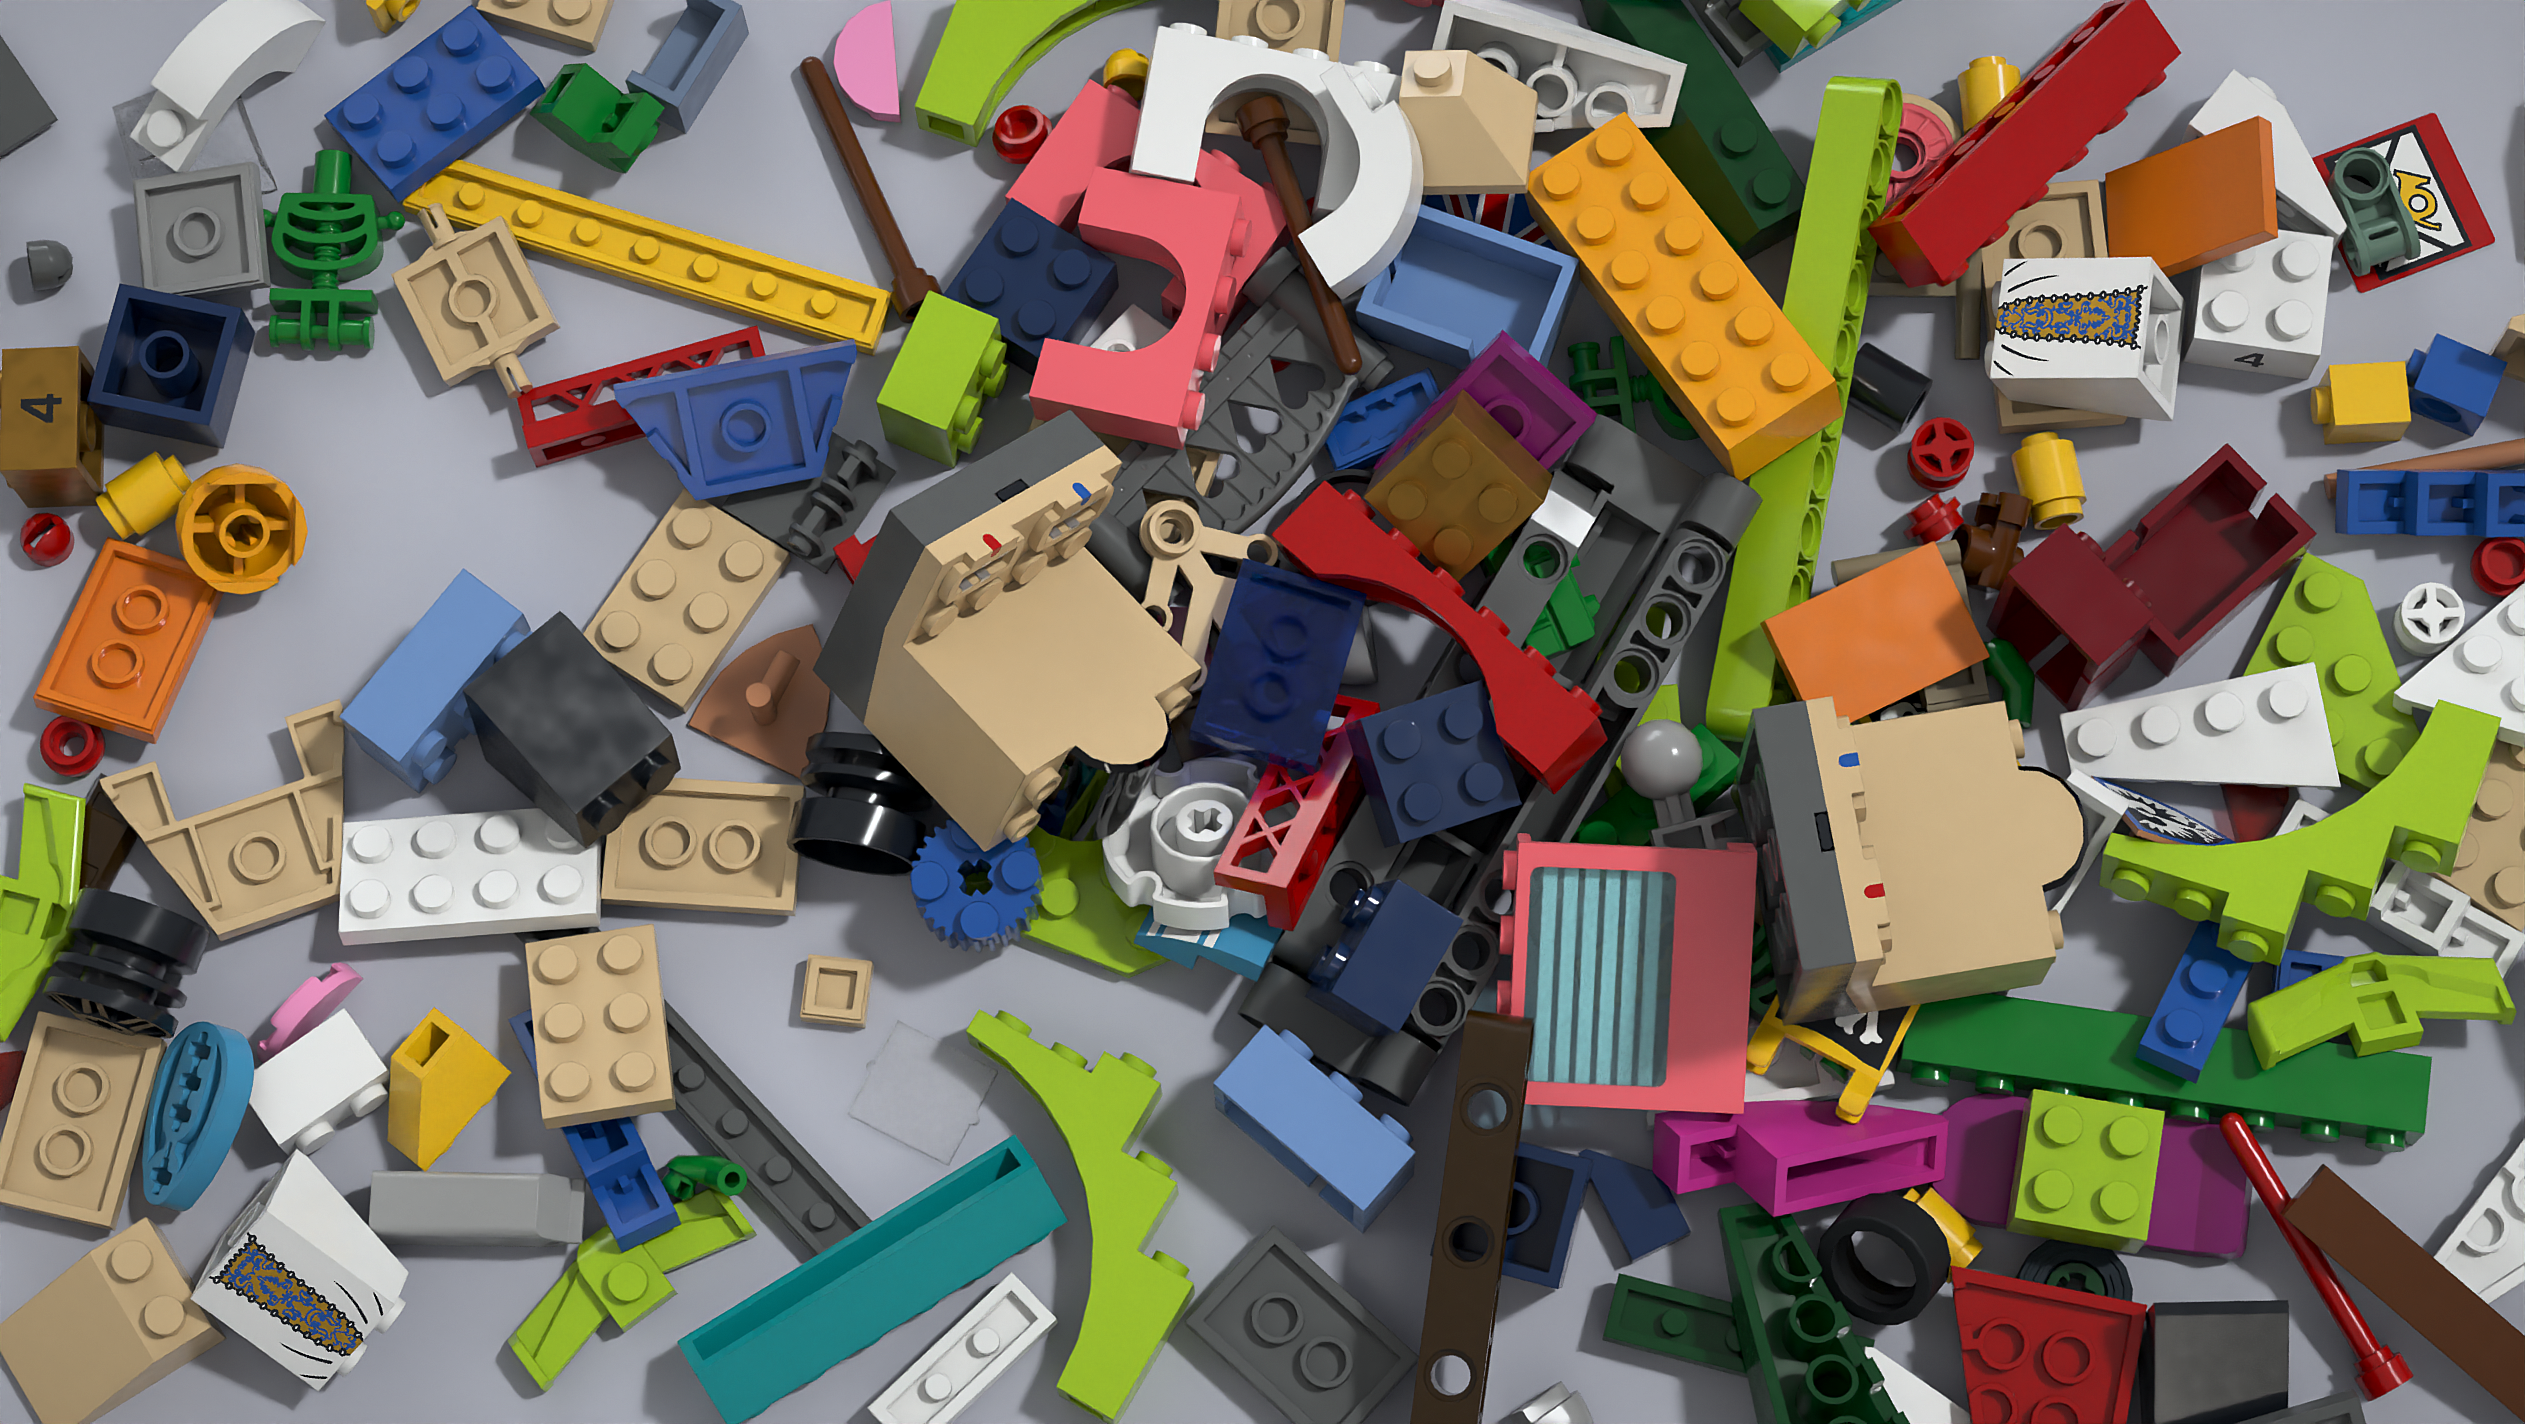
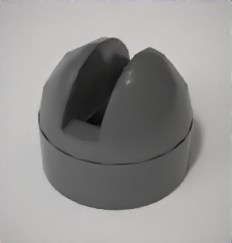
M53 240L26 242L33 291L54 289L64 285L71 278L73 257L65 245Z

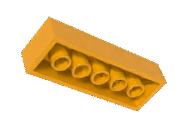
M1625 111L1530 172L1527 193H1524L1530 215L1560 253L1579 259L1580 280L1730 476L1743 481L1843 416L1835 378Z

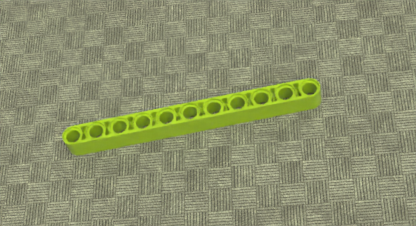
M1833 76L1826 85L1782 312L1835 378L1843 416L1756 471L1750 477L1749 487L1755 490L1763 501L1737 544L1706 707V728L1719 740L1744 743L1752 709L1791 703L1793 691L1760 623L1809 600L1811 597L1853 376L1854 362L1877 249L1876 241L1866 228L1884 212L1902 117V91L1900 84L1895 79Z

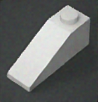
M2233 69L2190 121L2180 145L2258 115L2272 122L2277 218L2295 232L2334 237L2333 253L2347 225L2286 108L2277 101L2273 90L2263 81L2255 77L2246 78Z

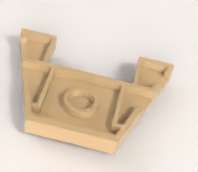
M340 699L284 717L304 773L303 779L180 821L175 819L155 761L99 779L105 795L220 941L340 901L345 774V724L339 717L343 713Z

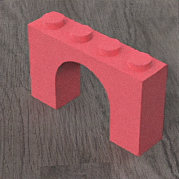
M1089 79L1005 195L1006 205L1011 198H1014L1071 234L1078 225L1093 166L1129 172L1140 113L1138 102L1118 86L1108 85L1107 88H1104ZM1200 148L1192 186L1240 195L1244 217L1246 220L1252 221V232L1247 253L1244 258L1235 256L1230 277H1235L1237 281L1232 309L1229 315H1219L1214 334L1220 335L1222 338L1248 301V298L1242 293L1243 288L1281 247L1287 246L1292 237L1272 183L1263 182L1260 186L1241 174L1242 169L1239 164L1227 154L1216 149H1212L1208 153ZM1175 275L1161 294L1162 315L1174 323L1178 321L1186 299V290Z
M1093 166L1078 219L1082 241L1099 251L1147 260L1166 268L1184 286L1186 290L1185 304L1178 321L1164 337L1147 347L1134 351H1106L1045 338L1029 393L1034 415L1038 420L1050 421L1070 409L1091 431L1183 450L1188 429L1197 431L1202 420L1205 394L1199 392L1204 371L1213 373L1218 361L1221 336L1214 333L1219 315H1229L1232 309L1237 281L1235 277H1230L1235 256L1244 258L1247 253L1252 232V221L1246 220L1244 217L1240 195Z

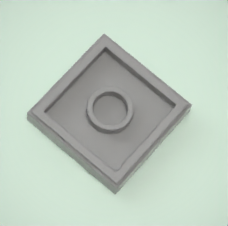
M250 161L132 180L143 288L199 299L271 287L260 172L257 164Z

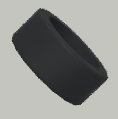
M1869 1193L1851 1201L1820 1238L1816 1258L1822 1267L1820 1275L1836 1302L1841 1301L1844 1308L1853 1316L1876 1325H1899L1916 1318L1947 1281L1951 1263L1947 1238L1935 1219L1915 1202L1887 1193ZM1856 1231L1874 1232L1891 1239L1904 1250L1913 1264L1916 1277L1915 1284L1911 1287L1893 1286L1878 1280L1864 1268L1856 1256L1852 1235Z

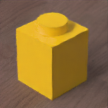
M2405 361L2328 366L2318 387H2312L2310 397L2312 421L2315 425L2322 424L2324 445L2400 441L2411 423Z

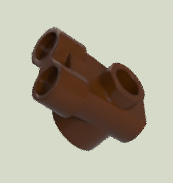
M1999 492L1998 495L1981 493L1974 521L1977 522L1976 526L1962 524L1951 538V540L1956 539L1960 547L1961 567L1967 587L1987 593L2000 592L2007 573L2024 558L2023 549L2017 547L2022 529H2026L2033 500L2007 492Z

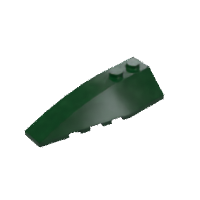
M1580 0L1591 31L1687 64L1670 127L1638 129L1740 259L1745 262L1794 235V231H1798L1806 187L1753 103L1681 0Z
M1757 1202L1719 1208L1717 1217L1728 1282L1757 1423L1910 1424L1903 1411L1898 1413L1883 1386L1885 1378L1873 1357L1867 1358L1851 1330L1853 1322L1841 1301L1835 1302L1820 1275L1822 1267L1791 1213L1773 1217Z

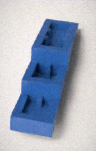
M2337 469L2335 533L2346 535L2408 534L2414 536L2475 535L2481 537H2525V470Z
M529 1009L508 1020L538 1082L532 1010ZM630 1117L560 1127L621 1252L627 1251L681 1225L678 1214L650 1161L647 1150Z

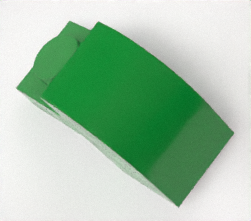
M587 63L563 65L529 114L570 147L610 170L626 174L641 152L649 146L656 136L661 125L656 120L665 107L647 92L623 94Z

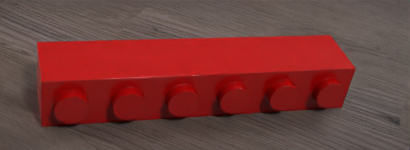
M2113 0L2104 3L1866 229L1908 288L1936 283L1938 287H1944L1952 283L1969 268V263L1966 259L1978 248L1982 249L1993 244L2009 230L2010 226L2006 221L2017 210H2024L2034 205L2048 193L2049 187L2046 183L2057 172L2070 169L2088 154L2089 150L2086 144L2094 136L2110 131L2127 117L2128 112L2125 107L2135 97L2148 94L2164 82L2167 77L2164 69L2181 54V51L2146 0Z

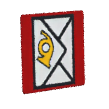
M2435 113L2426 114L2312 158L2327 186L2336 162L2345 152L2361 147L2377 151L2384 156L2389 164L2404 206L2409 210L2415 222L2421 246L2420 257L2408 261L2404 256L2371 266L2370 273L2360 277L2352 271L2343 250L2342 241L2340 240L2337 247L2358 291L2361 293L2495 242L2493 232ZM2351 175L2343 178L2346 186L2353 192L2363 194L2373 191L2368 180L2361 176Z

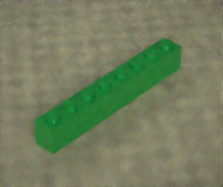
M1987 993L1921 1004L1898 1047L1896 1072L1911 1074L1910 1081L1923 1086L1947 1087L1951 1079L1975 1083V1091L1982 1094L1992 1093L2009 1096L2014 1095V1089L2028 1091L2038 1089L2142 1108L2170 1111V1119L2205 1124L2209 1123V1117L2222 1118L2227 1113H2237L2243 1117L2252 1133H2273L2274 1127L2279 1126L2300 1129V1137L2313 1142H2339L2340 1135L2365 1139V1147L2383 1152H2402L2405 1150V1145L2413 1146L2425 1134L2432 1057L2394 1051L2357 1057L2352 1045L2322 1042L2276 1062V1065L2272 1068L2263 1070L2248 1031L2223 1027L2195 1084L2135 1057L2140 1041L2152 1017Z

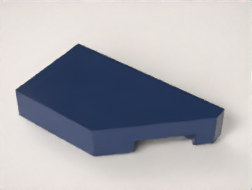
M1589 1149L1578 1153L1577 1156L1594 1160L1589 1181L1631 1264L1690 1236L1691 1230L1669 1187L1652 1170Z

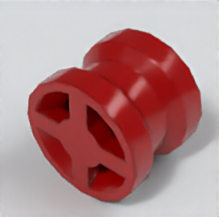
M1937 417L1924 422L1916 430L1907 453V469L1911 478L1920 487L1931 492H1945L1958 486L1964 480L1974 456V441L1970 431L1962 423L1951 418ZM1932 456L1934 460L1939 461L1940 468L1931 459L1926 460V457Z

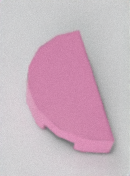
M888 0L867 6L848 20L836 40L833 63L841 92L856 107L868 112L870 117L877 121L901 123L891 1Z
M339 962L331 965V972L322 982L313 976L307 979L289 996L271 1018V1024L277 1029L266 1041L258 1042V1059L264 1064L319 1026L363 978L348 964Z

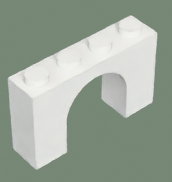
M1173 23L1170 25V28L1158 26L1152 44L1128 173L1192 186L1205 120L1210 113L1222 102L1238 94L1246 92L1277 94L1295 103L1308 115L1320 139L1321 165L1311 214L1313 224L1318 223L1337 210L1348 198L1354 188L1360 168V151L1356 136L1319 77L1320 74L1336 65L1337 62L1329 61L1330 57L1326 53L1314 49L1298 48L1293 50V53L1269 49L1267 42L1256 37L1240 35L1232 37L1230 41L1207 36L1205 29L1193 24ZM1358 61L1354 63V66L1343 64L1353 78L1363 72L1376 90L1383 104L1376 108L1374 112L1393 100L1399 105L1402 76L1390 74L1391 69L1377 62Z

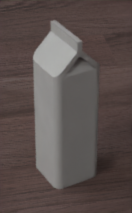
M373 1171L368 1226L384 1244L556 1247L566 1244H582L586 1179L538 1173Z

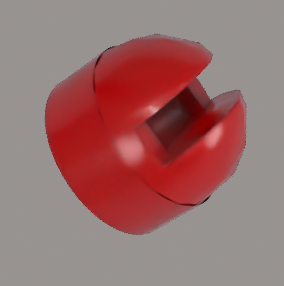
M37 513L28 518L21 528L20 543L23 551L31 561L40 566L51 567L64 562L70 556L74 548V535L68 524L58 515ZM48 525H56L42 536L35 548L31 546L30 543Z

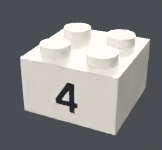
M2278 229V238L2194 268L2183 362L2308 380L2321 356L2334 237Z

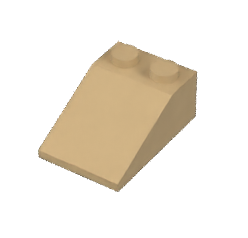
M147 1217L88 1252L0 1324V1352L42 1424H90L227 1338L213 1315L190 1299L196 1286L163 1231Z

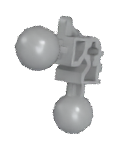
M1669 719L1650 720L1637 726L1626 738L1620 754L1621 771L1627 784L1636 793L1652 800L1658 828L1647 830L1651 847L1681 848L1685 845L1687 848L1726 850L1727 842L1746 843L1745 837H1728L1724 819L1737 813L1738 808L1696 818L1690 789L1698 782L1703 768L1702 749L1696 736L1683 724ZM1641 871L1638 935L1643 957L1648 871ZM1627 872L1622 873L1624 884L1620 885L1618 926L1625 924ZM1662 872L1660 923L1666 922V924L1659 931L1658 961L1663 958L1666 947L1673 940L1676 879L1673 874L1668 872ZM1557 878L1553 957L1560 959L1564 878ZM1578 879L1574 959L1581 958L1585 881ZM1543 888L1529 910L1528 932L1534 944L1539 948ZM1606 889L1598 891L1596 948L1603 941Z

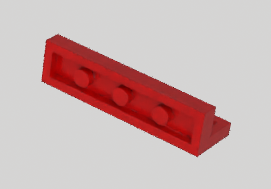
M752 326L535 387L527 393L521 391L522 396L517 397V402L524 424L522 429L536 468L646 437V434L625 408L620 406L616 399L593 405L604 387L636 380L634 378L648 375L647 378L661 376L664 370L681 366L686 370L718 365L724 353L748 346L751 348L753 358L766 356L758 326ZM708 358L704 366L695 362ZM587 392L583 400L574 396ZM560 400L577 409L537 421L533 407Z
M1307 688L1301 705L1297 708L1213 871L1215 885L1263 895L1268 925L1271 927L1293 932L1324 870V866L1338 842L1337 840L1343 832L1360 794L1364 790V784L1344 725L1379 713L1380 704L1377 702ZM1316 713L1345 718L1342 726L1317 736L1310 727ZM1315 756L1321 765L1319 771L1292 781L1287 773L1289 766ZM1292 802L1297 810L1295 818L1269 828L1263 818L1266 811ZM1267 848L1274 858L1267 873L1238 867L1242 858Z

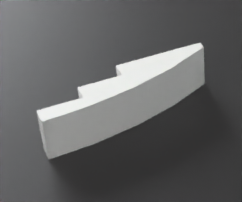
M2298 798L2275 836L2311 826L2331 816V814ZM2387 857L2366 918L2367 923L2421 956L2493 958L2504 982L2525 949L2524 933L2471 906L2470 896L2426 873L2408 868L2401 861Z

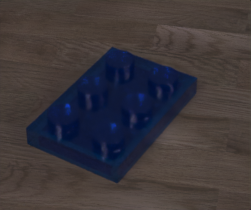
M1243 558L1192 722L1189 739L1313 775L1367 594Z

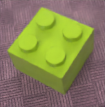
M930 290L928 291L876 400L886 441L953 469L962 451L968 454L973 452L984 427V419L979 417L988 396L996 399L1000 395L1010 371V364L1005 362L1007 344L1002 342L998 318Z
M2033 1089L2024 1103L2006 1231L2136 1254L2147 1241L2165 1111Z

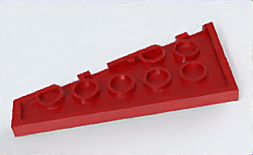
M1950 1266V1278L1971 1424H2126L2147 1311L2146 1304Z

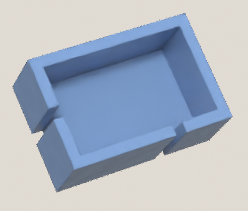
M1421 204L1414 227L1400 252L1377 277L1366 284L1356 309L1358 325L1374 339L1462 370L1472 362L1501 330H1504L1547 369L1581 283L1579 259ZM1390 274L1395 275L1394 278H1393L1392 283H1391Z
M463 568L339 717L361 750L420 794L429 782L433 785L439 783L452 769L457 759L454 746L461 738L465 740L470 733L474 736L477 735L463 689L533 632L530 631L531 628L520 610Z
M1264 1025L1214 1081L1215 1107L1307 1187H1310L1318 1176L1325 1180L1327 1185L1320 1191L1319 1197L1361 1233H1364L1414 1176L1416 1152L1409 1146L1414 1139L1401 1124L1384 1113L1378 1120L1359 1104L1363 1098L1362 1093L1344 1076L1334 1071L1327 1077L1311 1064L1309 1060L1314 1054L1297 1036L1287 1029H1284L1277 1035L1267 1025Z

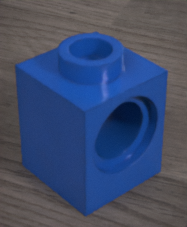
M2436 333L2426 352L2415 348L2407 363L2406 377L2407 386L2410 387L2408 392L2410 411L2473 437L2488 412L2508 362Z

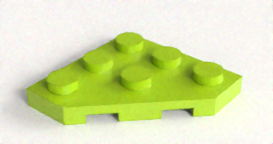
M2306 552L2242 677L2314 662L2339 780L2366 794L2394 771L2421 735L2413 713L2412 715L2402 713L2393 707L2394 692L2402 686L2364 580Z
M1111 776L1039 806L1037 809L1041 818L1026 837L1029 840L1030 847L1035 849L1043 877L1041 878L1044 884V891L1040 893L1043 902L1042 905H1036L1039 914L1038 919L1029 921L1032 929L1029 932L1022 930L1020 935L1023 938L1069 955L1070 953L1103 966L1105 970L1131 978L1171 960L1134 943L1136 934L1152 906L1146 904L1134 907L1128 906L1115 893L1106 876L1102 834L1110 831L1108 809L1119 794ZM979 872L978 875L976 873L969 875L965 879L967 886L965 894L972 896L977 889L984 895L991 890L992 887L987 878L988 873Z

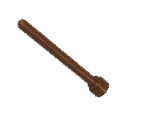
M814 56L806 57L800 63V74L893 273L894 279L891 282V286L894 291L891 293L890 299L902 322L912 323L928 291L930 290L940 295H943V292L935 276L927 275L924 268H917L822 61Z
M1265 96L1254 99L1241 106L1235 113L1244 141L1251 142L1255 150H1261L1338 369L1345 375H1355L1361 370L1363 362L1341 299L1329 287L1298 237L1299 234L1314 224L1284 143L1288 138L1287 129L1290 126V120L1283 100L1278 96Z

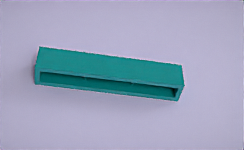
M1014 1134L678 1340L677 1343L725 1423L740 1424L746 1419L762 1414L772 1403L801 1385L817 1380L827 1369L858 1350L874 1345L884 1334L913 1316L929 1311L939 1300L972 1280L986 1276L996 1265L1020 1250L1041 1242L1051 1231L1068 1222L1037 1164Z

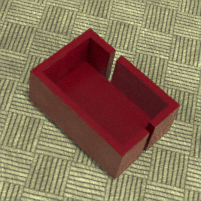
M2228 443L2139 521L2134 532L2131 529L2128 530L2104 552L2106 556L2104 563L2121 580L2129 578L2138 584L2149 597L2152 604L2149 609L2156 616L2145 633L2139 649L2167 678L2298 562L2307 552L2317 535L2278 493H2275L2266 502L2258 519L2252 515L2250 510L2256 506L2267 482Z
M2064 522L2007 573L1986 627L1997 638L2012 642L2028 664L2063 634L2070 642L2035 673V677L2069 712L2082 710L2129 668L2145 637V633L2148 631L2156 615L2149 609L2152 604L2143 589L2129 578L2121 580L2104 563L2106 556L2097 542L2085 532L2080 531L2076 534Z

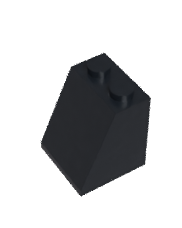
M561 611L463 689L485 760L585 849L600 836L615 831L623 823L630 811L648 796L663 791L671 783L675 774L681 770L672 733Z
M2288 1300L2153 1303L2146 1311L2138 1355L2141 1423L2235 1424L2288 1408Z

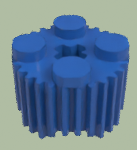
M946 820L947 828L941 829L938 826L935 827L936 836L934 838L926 836L924 838L926 848L917 849L916 853L919 861L912 862L913 870L910 874L912 895L921 918H924L929 931H935L937 939L941 942L947 939L950 948L955 949L960 945L963 951H967L970 946H974L976 952H981L983 946H988L991 951H995L996 943L1000 942L1006 947L1012 938L1019 942L1022 939L1020 932L1022 930L1029 932L1032 929L1029 921L1037 920L1039 917L1036 905H1042L1043 900L1040 892L1044 891L1040 863L1034 847H1030L1028 838L1025 836L1014 843L1007 838L984 852L955 820ZM979 872L988 873L987 878L992 887L991 890L984 895L977 889L972 896L965 894L967 890L965 879L973 873L978 875Z

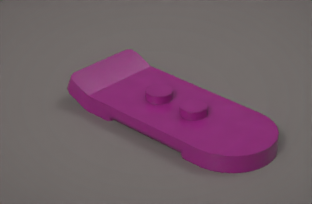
M1992 1093L1978 1094L1956 1102L1941 1115L1949 1121L1945 1179L1930 1182L1928 1186L1933 1188L1971 1224L2006 1229L2024 1103L2028 1098ZM2164 1118L2147 1241L2142 1247H2147L2152 1251L2193 1257L2235 1259L2243 1255L2247 1245L2253 1185L2220 1132L2219 1124H2205Z

